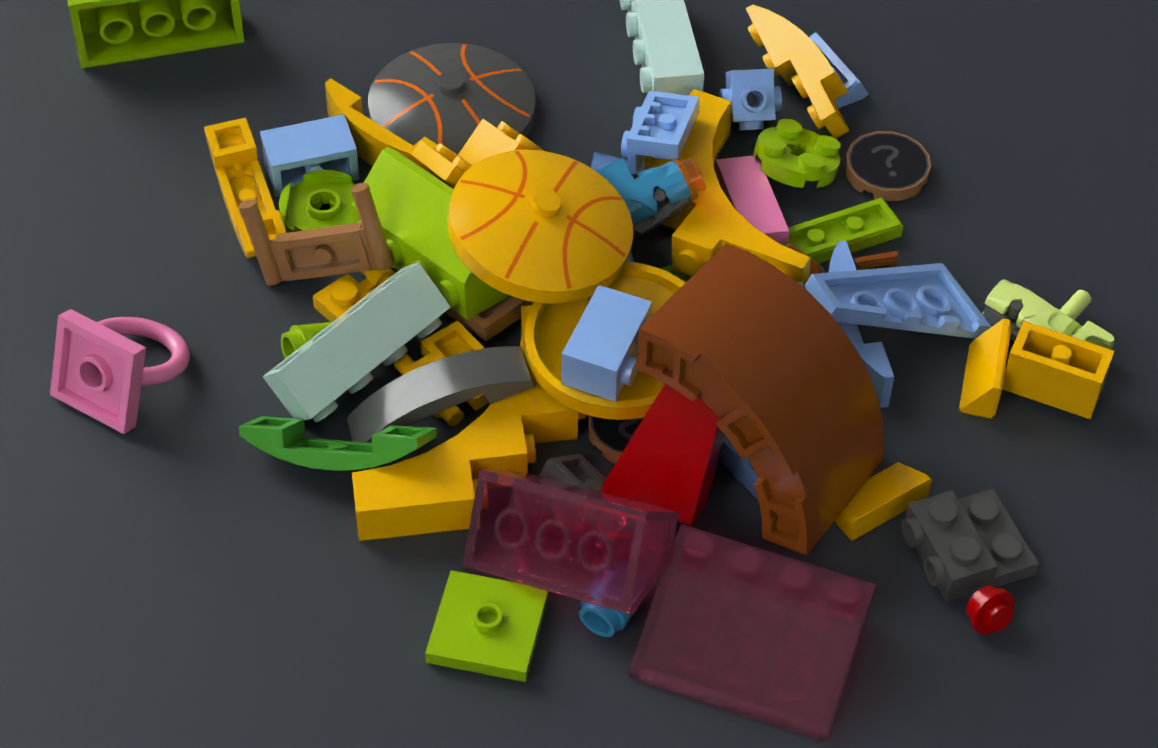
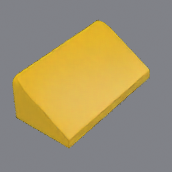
M1003 318L975 338L969 345L959 404L960 412L991 419L996 415L1003 387L1012 327L1009 319Z
M897 462L868 478L834 522L853 541L905 512L908 503L927 498L932 479L923 472Z

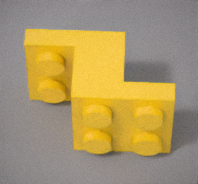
M482 119L458 155L442 143H439L434 149L422 140L411 155L444 181L455 187L458 180L470 167L489 156L514 150H544L503 121L496 128Z

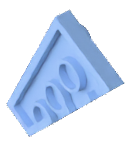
M943 263L812 274L804 285V289L831 314L836 322L972 339L977 338L992 327Z

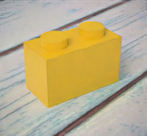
M1023 321L1009 354L1002 389L1091 420L1106 380L1114 350Z

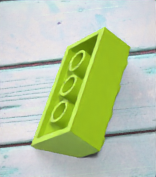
M67 0L81 69L245 42L239 0Z
M390 146L383 149L364 183L369 185L394 263L391 268L394 267L399 271L403 267L419 262L451 306V309L466 320L509 297L510 295L502 293L480 280L464 265L455 252L447 229L448 209L454 189ZM353 201L351 204L353 222L359 223L361 220Z

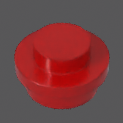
M992 585L980 588L971 596L966 606V614L970 618L971 627L982 635L1001 631L1012 620L1015 600L1003 588H996Z

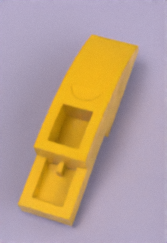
M753 4L746 8L753 24L747 27L748 31L759 48L765 46L768 53L763 55L762 58L768 69L774 68V78L781 75L790 87L795 85L803 99L809 96L813 105L807 107V111L819 130L826 127L835 139L849 132L850 130L834 101L849 91L816 44L801 29L784 17Z

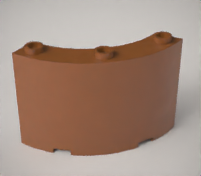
M727 243L639 328L637 370L671 386L692 402L698 397L720 418L716 425L731 442L740 458H749L758 479L753 485L760 505L762 538L807 556L884 459V428L878 397L859 353L844 330L831 314L791 277L757 256Z

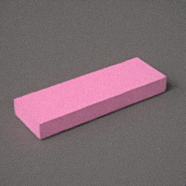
M752 155L716 159L715 172L722 190L732 206L753 227L779 244L789 243L788 226L768 178L760 169L761 162L759 157L754 159Z

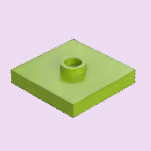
M450 570L425 652L426 663L526 682L548 602L549 589Z

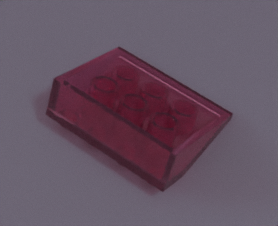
M681 524L665 562L629 671V677L827 742L869 619L876 584Z

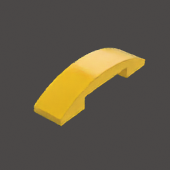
M331 78L325 82L328 116L345 115L357 148V155L373 166L381 151L390 146L451 188H455L411 155L421 140L434 149L438 144L423 137L416 144L411 145L363 115L362 97Z
M245 117L205 126L204 132L233 228L245 256L251 258L255 257L256 254L239 209L241 202L248 199L256 200L270 240H275L277 234L287 232L279 210L275 209L258 161L257 147Z

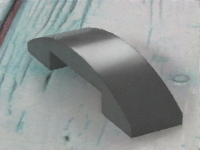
M521 346L473 350L437 360L404 374L365 399L347 417L352 441L372 442L373 434L391 425L407 426L482 394L485 395L490 404H493L534 387L524 351Z

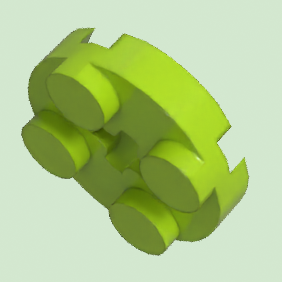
M780 119L776 127L767 128L759 134L753 156L754 159L759 157L762 161L760 169L767 176L780 183L804 188L806 181H818L816 187L818 188L829 185L835 179L841 160L838 153L841 145L837 139L831 136L819 135L810 130L803 129L802 125L795 120Z
M316 170L303 174V181L292 187V182L285 186L279 198V208L287 233L354 223L351 206L354 199L351 188L355 184H353L352 177L344 172L335 170ZM322 204H330V209L317 210L321 208Z

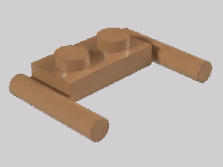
M359 183L351 188L361 222L277 234L275 240L269 239L256 200L248 199L239 204L241 215L268 286L277 285L282 281L287 282L353 273L374 268L383 271L393 266L394 263L368 183Z

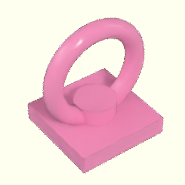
M69 309L58 315L50 395L116 431L126 434L134 429L137 424L141 386L163 384L181 375L186 370L190 361L189 346L178 332L153 320L138 317H114L95 322ZM123 335H136L153 339L170 350L171 358L163 364L144 367L146 347Z

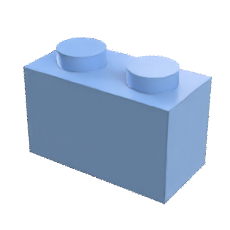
M344 114L260 131L263 160L275 197H280L283 189L290 182H292V187L302 182L303 174L311 171L335 170L348 174L352 177V181L359 180L357 148Z
M598 285L562 352L561 385L616 402L624 385L631 386L638 372L639 328L652 316V301Z

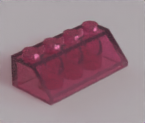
M480 469L462 567L626 614H634L670 561L679 512L516 470Z

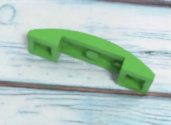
M260 416L239 426V436L269 455L295 465L332 471L361 470L390 463L437 438L436 428L391 425L373 434L372 442L305 438L304 419Z

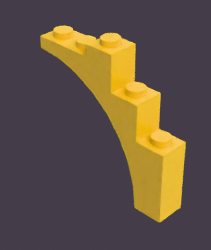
M693 89L688 96L699 97V113L679 159H656L652 156H645V170L674 160L691 193L690 198L692 202L689 203V206L662 223L664 226L676 229L672 235V269L693 276L727 243L770 263L794 281L804 282V288V285L810 278L811 257L779 244L753 227L732 206L719 185L714 167L718 153L731 134V101Z
M532 305L521 306L520 346L524 354L525 323ZM530 371L534 387L490 404L482 415L451 439L426 453L389 466L352 472L359 541L476 528V508H484L483 488L528 483V463H536L535 444L577 439L578 420L586 419V414L570 409L551 397L539 385Z

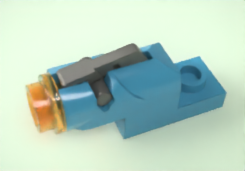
M692 157L683 161L681 158H677L664 165L639 171L637 173L638 177L635 179L632 177L623 158L596 170L615 187L625 201L631 215L633 232L639 236H645L669 218L671 219L689 206L690 202L698 198V193L706 190L703 176Z

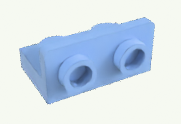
M656 91L648 92L642 107L635 108L631 130H626L622 137L621 155L627 157V166L631 174L638 173L645 156H652L656 159H679L699 113V97Z

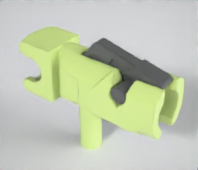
M1003 279L989 293L984 303L986 308L982 315L989 324L994 326L1003 318L1010 320V323H1012L1010 339L1013 342L1016 340L1023 321L1111 350L1115 341L1111 333L1094 323L1087 321L1082 326L1075 321L1092 300L1090 294L1084 290L1076 291L1059 310L1029 289Z

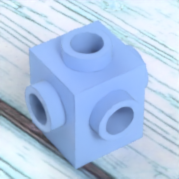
M774 68L731 70L725 72L726 89H720L719 97L731 101V123L739 122V130L764 129V121L776 120L775 112L781 111L782 95L780 86H774ZM749 93L754 98L752 107L747 103V95Z

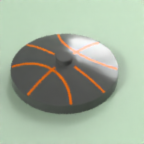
M434 44L400 55L378 73L368 94V112L371 120L411 145L426 137L436 144L442 143L457 155L482 119L496 128L503 121L526 138L530 134L535 120V91L525 71L507 56L492 49L472 44Z

